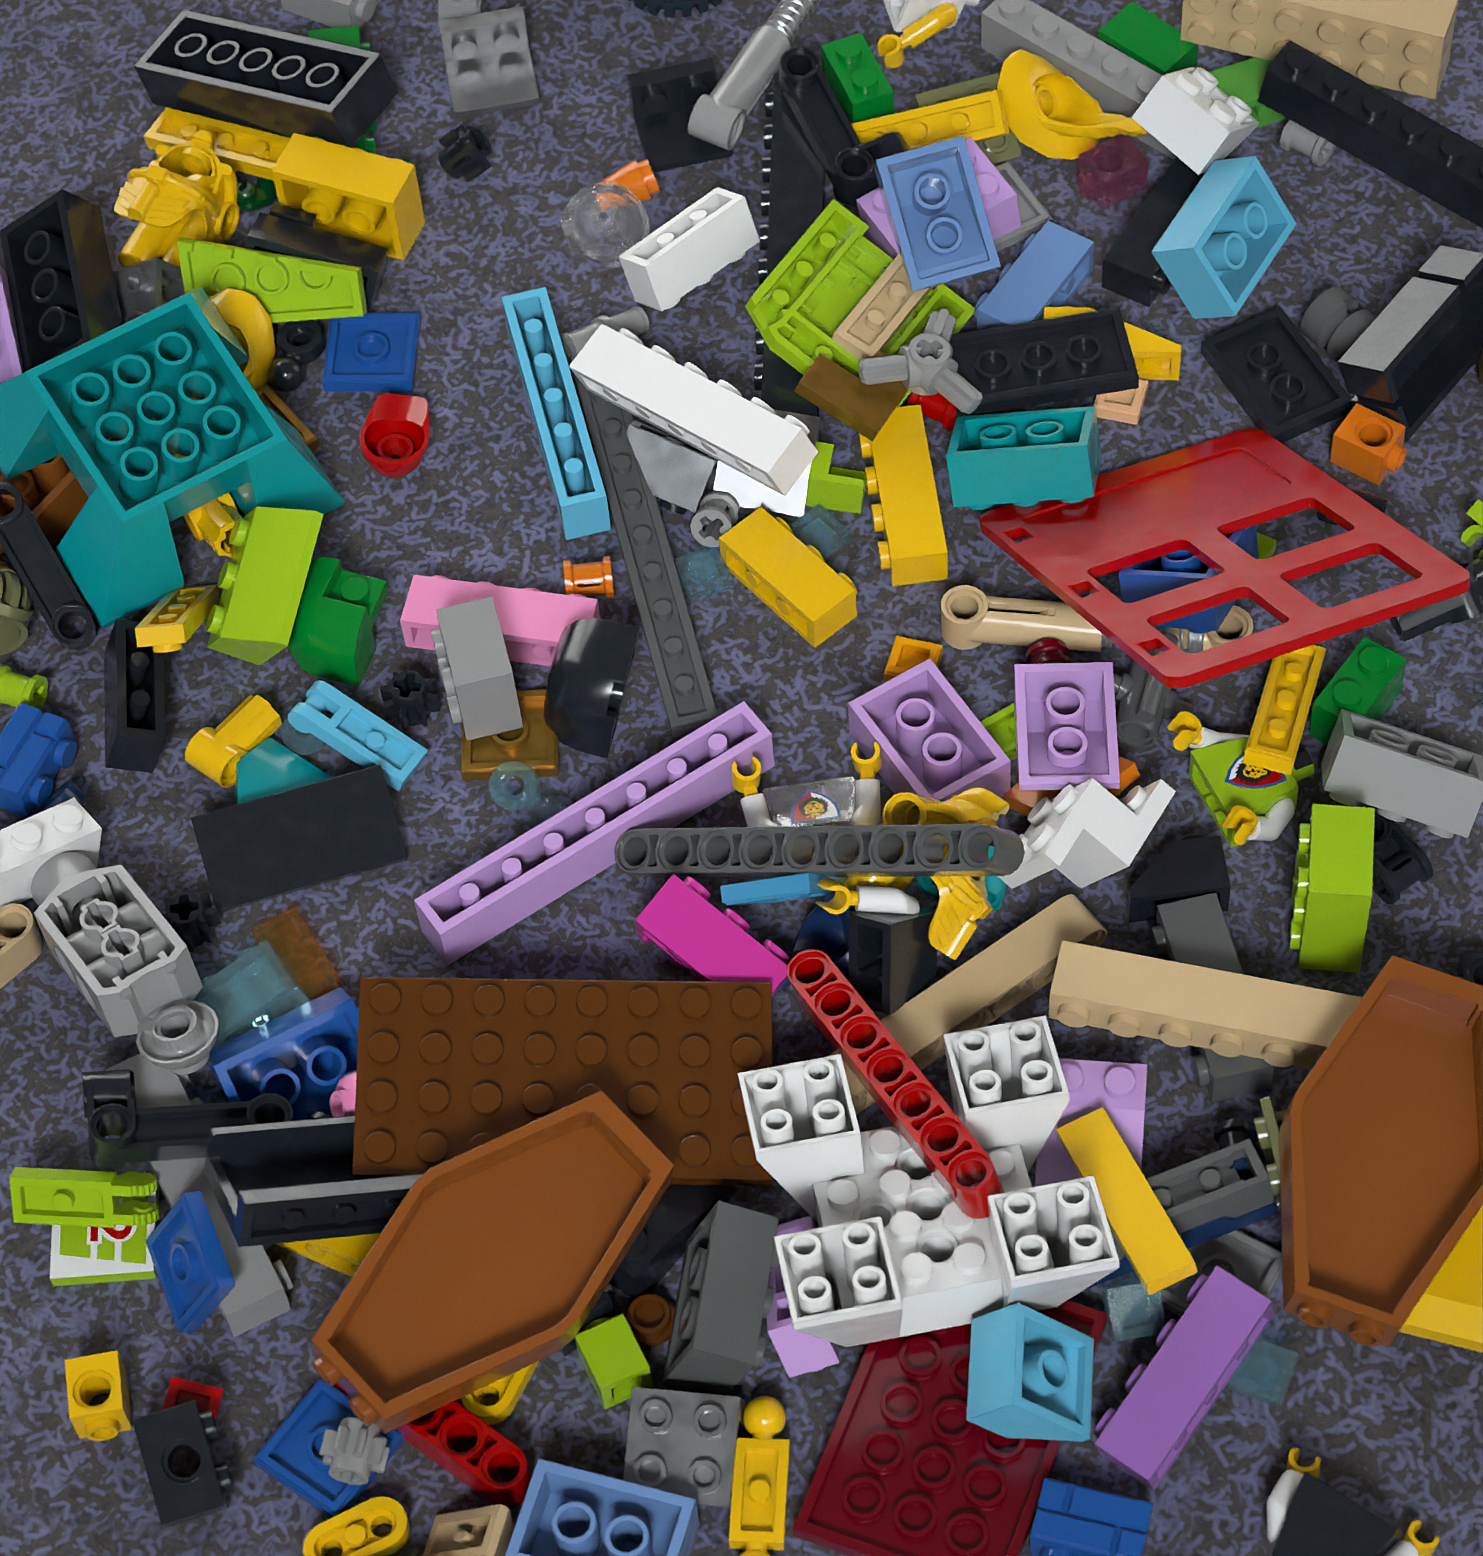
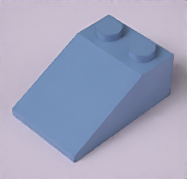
M964 135L876 160L874 171L912 292L1001 268Z

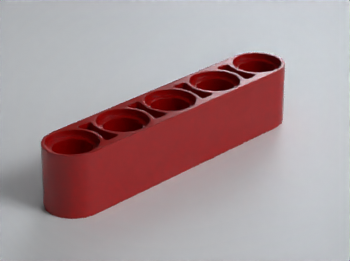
M336 1383L334 1385V1387H336L337 1389H339L351 1398V1396L340 1386L339 1383ZM453 1401L434 1410V1416L428 1421L422 1423L411 1421L396 1428L403 1433L408 1443L493 1505L502 1504L511 1509L520 1506L524 1502L531 1482L525 1454L519 1447L457 1402ZM473 1440L477 1442L470 1451L464 1453L452 1450L459 1441ZM503 1470L518 1472L517 1476L507 1483H498L493 1480Z

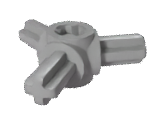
M942 308L940 312L933 311L930 314L924 333L915 336L908 346H901L899 355L867 358L859 361L861 383L867 385L902 381L905 388L918 395L927 396L940 393L961 412L967 414L974 412L983 399L982 394L957 373L958 364L951 358L953 349L949 343L956 325V318L949 315V310Z

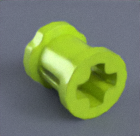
M0 664V705L3 703L17 708L19 704L24 703L41 710L47 698V678L38 674L28 677L14 673L9 666Z

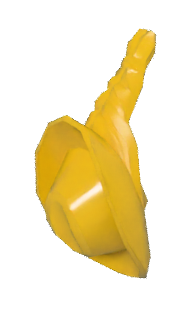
M1019 49L1011 53L1003 62L997 90L1002 91L1008 126L1022 144L1048 158L1074 160L1091 153L1099 138L1113 137L1120 134L1142 137L1147 132L1132 118L1125 117L1124 115L1103 113L1099 102L1079 86L1070 76L1063 74L1041 56Z
M227 288L209 298L248 355V361L239 365V368L256 391L268 381L269 368L275 354L272 318L254 295L243 290ZM190 397V399L192 400H200L195 397Z

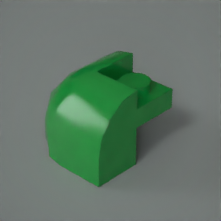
M328 557L311 559L287 646L288 653L299 664L301 670L317 677L357 687L360 686L376 651L372 627L388 595L387 582L342 570L340 559Z

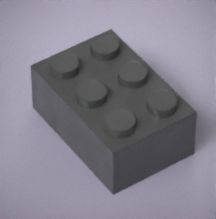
M718 1201L687 1239L661 1385L691 1393L727 1396L736 1385L741 1386L747 1373L752 1367L757 1368L760 1365L766 1346V1337L760 1335L762 1318L765 1319L768 1316L774 1298V1288L768 1286L770 1269L774 1270L778 1263L774 1241L778 1217Z

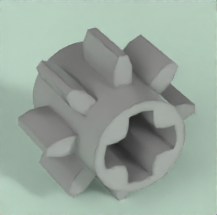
M359 1418L343 1419L338 1427V1431L326 1429L319 1454L324 1456L322 1463L330 1465L328 1474L343 1483L363 1485L368 1482L371 1471L384 1473L390 1448L386 1447L387 1439L379 1437L381 1429L374 1423L368 1427Z

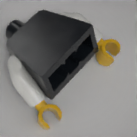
M824 878L818 882L817 885L821 888L835 891V896L829 902H815L827 912L838 915L845 912L849 906H855L856 911L849 913L848 981L878 1019L892 1015L930 984L936 976L937 949L930 944L928 939L929 926L935 912L921 908L916 898L893 887L857 885L856 891H853L831 878Z
M1292 1448L1289 1451L1287 1469L1281 1475L1267 1500V1539L1274 1547L1272 1556H1431L1440 1542V1538L1436 1536L1431 1543L1427 1544L1418 1541L1415 1534L1423 1524L1422 1521H1413L1402 1540H1399L1403 1532L1318 1479L1321 1464L1320 1457L1317 1456L1313 1465L1301 1467L1297 1464L1300 1449Z

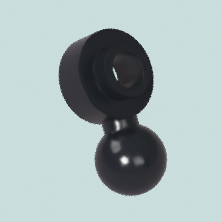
M314 320L286 322L280 328L277 340L283 357L273 361L268 372L269 381L275 389L281 392H292L302 385L305 376L304 368L301 364H307L316 360L324 351L325 341L322 330Z

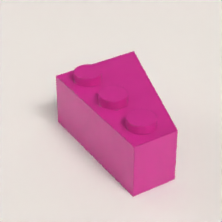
M673 874L635 919V935L646 944L651 940L670 955L668 958L670 962L681 970L686 968L702 982L772 983L773 998L788 979V965L785 963L790 959L789 956L767 939L762 945L746 932L750 925L733 910L726 908L722 913L707 900L711 894L696 880L687 876L682 881Z

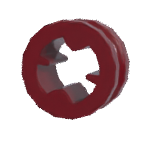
M1047 639L1037 642L1029 647L1025 653L1027 664L1072 663L1068 657L1067 645L1059 639Z

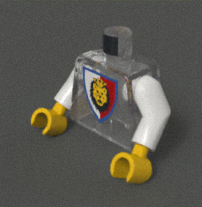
M874 741L875 754L866 760L859 758L857 742L852 745L851 755L854 769L860 774V780H855V776L764 788L762 789L763 794H758L757 790L761 777V764L759 760L751 757L753 775L750 776L741 775L737 770L736 761H734L731 770V784L734 789L744 794V798L740 801L747 827L878 825L881 819L880 780L875 779V774L882 768L883 763L878 743ZM814 846L812 851V859L815 856L816 846ZM857 847L855 851V859L857 858Z

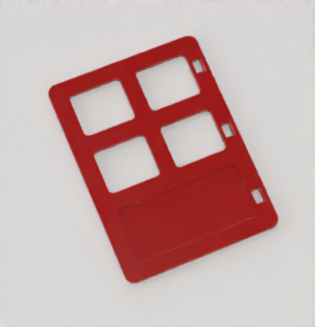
M1260 429L1236 431L1099 475L1094 497L1086 498L1081 502L1064 503L1060 500H1047L1027 507L1016 506L1012 503L985 512L979 518L981 532L1160 683L1170 688L1189 687L1461 595L1467 592L1471 586L1470 573L1462 566ZM1307 508L1317 509L1348 531L1267 559H1255L1224 536ZM1020 538L1026 539L1019 543H1016L1014 541ZM1179 550L1189 551L1218 573V575L1133 603L1122 602L1094 579L1124 567L1136 565ZM1371 554L1384 556L1415 578V580L1331 608L1319 607L1287 583ZM1088 591L1091 593L1083 598L1079 595ZM1239 598L1252 599L1283 623L1193 654L1185 653L1154 628L1155 626ZM1156 649L1162 651L1161 653L1155 656H1152L1149 653L1150 651Z

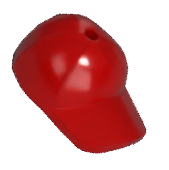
M384 393L376 398L361 429L360 449L371 468L381 476L389 479L402 478L419 466L427 451L430 438L427 400L418 396Z

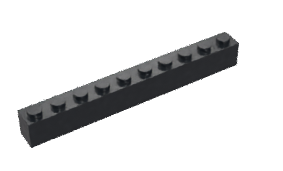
M774 73L773 91H765L766 117H772V123H764V150H771V156H763L762 173L763 183H770V190H761L762 216H769L768 223L760 224V250H767V258H759V285L766 280L825 209L826 172L789 103L779 93V73ZM756 328V355H763V363H755L754 387L755 391L762 390L761 400L774 410L819 417V407L794 392L804 375L771 351L758 328Z

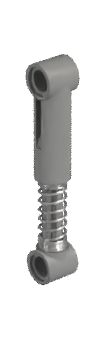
M782 0L778 3L777 8L773 10L767 22L753 31L710 95L703 94L698 99L688 124V134L728 151L735 147L742 134L746 118L774 79V73H778L781 56L786 50L791 48V43L794 42L795 36L799 34L800 29L804 27L805 22L814 13L815 7L823 0Z

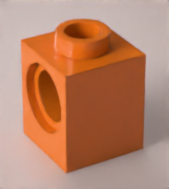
M1356 403L1333 434L1330 462L1380 485L1388 472L1396 473L1405 460L1408 450L1403 446L1406 426Z

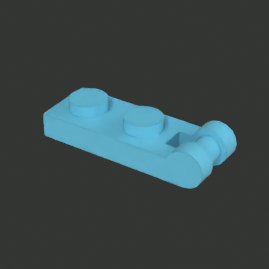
M321 680L315 681L306 692V701L304 703H297L288 714V721L296 730L305 734H313L362 768L366 769L381 764L386 784L398 792L424 761L428 752L426 748L330 684ZM330 711L334 715L329 719L320 712Z

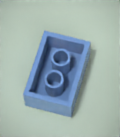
M538 1459L505 1556H690L700 1525L696 1499Z

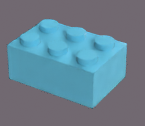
M1256 156L1214 160L1151 252L1193 318L1236 316L1297 223Z

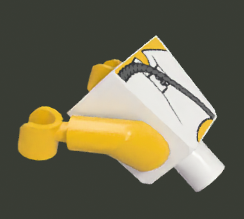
M883 0L894 31L903 32V35L900 37L887 34L879 39L878 53L880 57L885 55V67L897 68L901 66L905 58L903 49L909 45L914 48L942 30L953 27L963 7L976 6L980 0Z

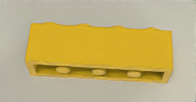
M921 404L896 407L873 442L858 433L861 458H870L871 467L864 468L867 494H876L878 504H871L874 532L883 531L884 541L877 542L880 569H889L892 586L948 579V551Z

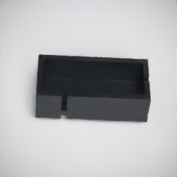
M1440 245L1418 270V278L1412 277L1338 361L1349 394H1353V399L1351 400L1353 407L1358 403L1406 426L1404 442H1407L1480 357L1483 348V253Z

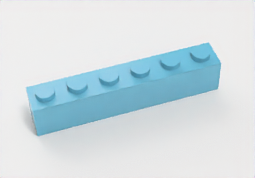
M546 287L503 296L502 303L507 333L565 539L569 540L611 530L607 496Z

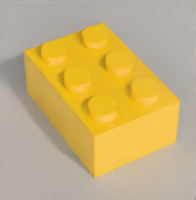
M293 133L272 169L279 205L317 215L314 228L388 248L387 256L405 260L425 224L415 165L406 163L401 159H391L366 152L360 148H350L327 142L318 137H308Z

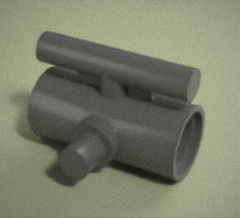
M1163 633L1166 638L1176 646L1178 645L1179 640L1175 635ZM1156 649L1150 651L1149 653L1152 656H1155L1161 653L1162 651ZM1134 660L1132 661L1129 674L1123 672L1119 676L1113 673L1115 700L1120 701L1116 714L1117 740L1120 743L1141 749L1152 747L1156 744L1163 718L1166 720L1170 716L1175 718L1177 714L1183 711L1193 713V704L1178 699V693L1171 691L1172 688L1164 686Z

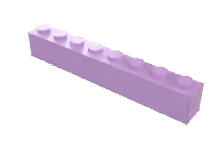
M743 701L416 898L414 903L421 931L446 964H451L615 864V845L620 835L625 831L631 829L674 828L735 791L736 789L731 784V770L734 761H736L738 772L743 776L753 775L751 757L759 760L761 774L774 767L772 733Z

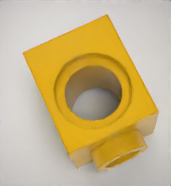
M118 1350L66 1359L65 1372L69 1419L79 1439L87 1438L93 1441H105L116 1437L120 1431L131 1430L132 1419L128 1376ZM110 1394L103 1404L88 1406L95 1396Z

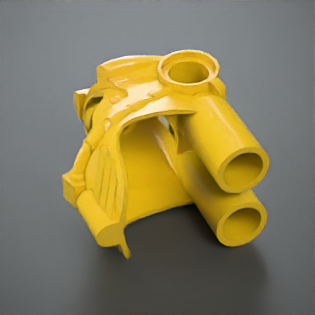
M197 131L191 135L192 139L190 142H183L172 147L162 144L158 145L155 149L156 160H152L148 167L133 168L128 172L127 177L129 180L128 182L126 181L124 188L121 187L114 210L122 217L140 222L118 255V261L123 268L156 257L163 258L162 260L180 267L176 241L181 237L223 244L233 235L240 215L239 206L237 205V179L230 165L220 163L214 152V144L209 132Z
M981 787L965 790L959 795L954 794L950 800L943 802L910 792H900L893 795L886 802L883 809L884 823L880 825L983 824L999 828L996 824L999 815H1006L1010 804L988 789ZM948 842L944 846L943 850L944 859L946 858L949 850ZM903 843L899 849V860L904 851ZM985 876L930 877L937 885L939 901L929 926L928 939L935 949L954 960L958 958L978 927L975 922L976 919H984L994 909L987 900L988 893L984 881ZM848 877L843 886L853 891H856L857 885L893 887L904 892L913 877Z

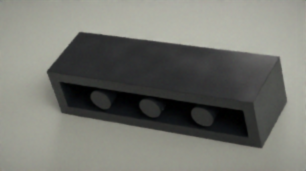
M1177 156L1103 258L1102 288L1147 307L1151 306L1159 293L1165 295L1172 284L1151 251L1205 173L1198 175Z

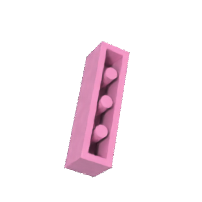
M413 575L400 622L406 647L435 650L431 630L440 628L436 609L493 596L509 660L551 666L559 638L566 626L576 620L601 618L598 599L588 598L581 594L563 595L542 592L535 588L518 589L496 586L485 581L477 583L458 581L440 575L431 577Z

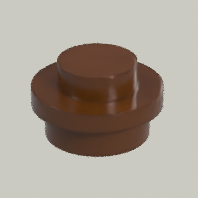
M645 1294L630 1303L624 1317L637 1343L641 1346L653 1347L669 1340L675 1309L665 1298L654 1294Z

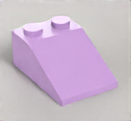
M1113 662L1014 664V718L1019 791L1063 790L1068 785L1076 787L1091 778L1096 780L1105 789L1120 788Z
M1059 1059L1070 1101L1037 1156L1035 1187L1081 1178L1060 1143L1056 1129L1101 1107L1105 1109L1141 1170L1147 1064Z

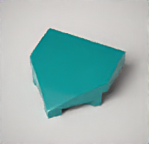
M269 737L237 762L234 797H236V803L241 804L333 777Z

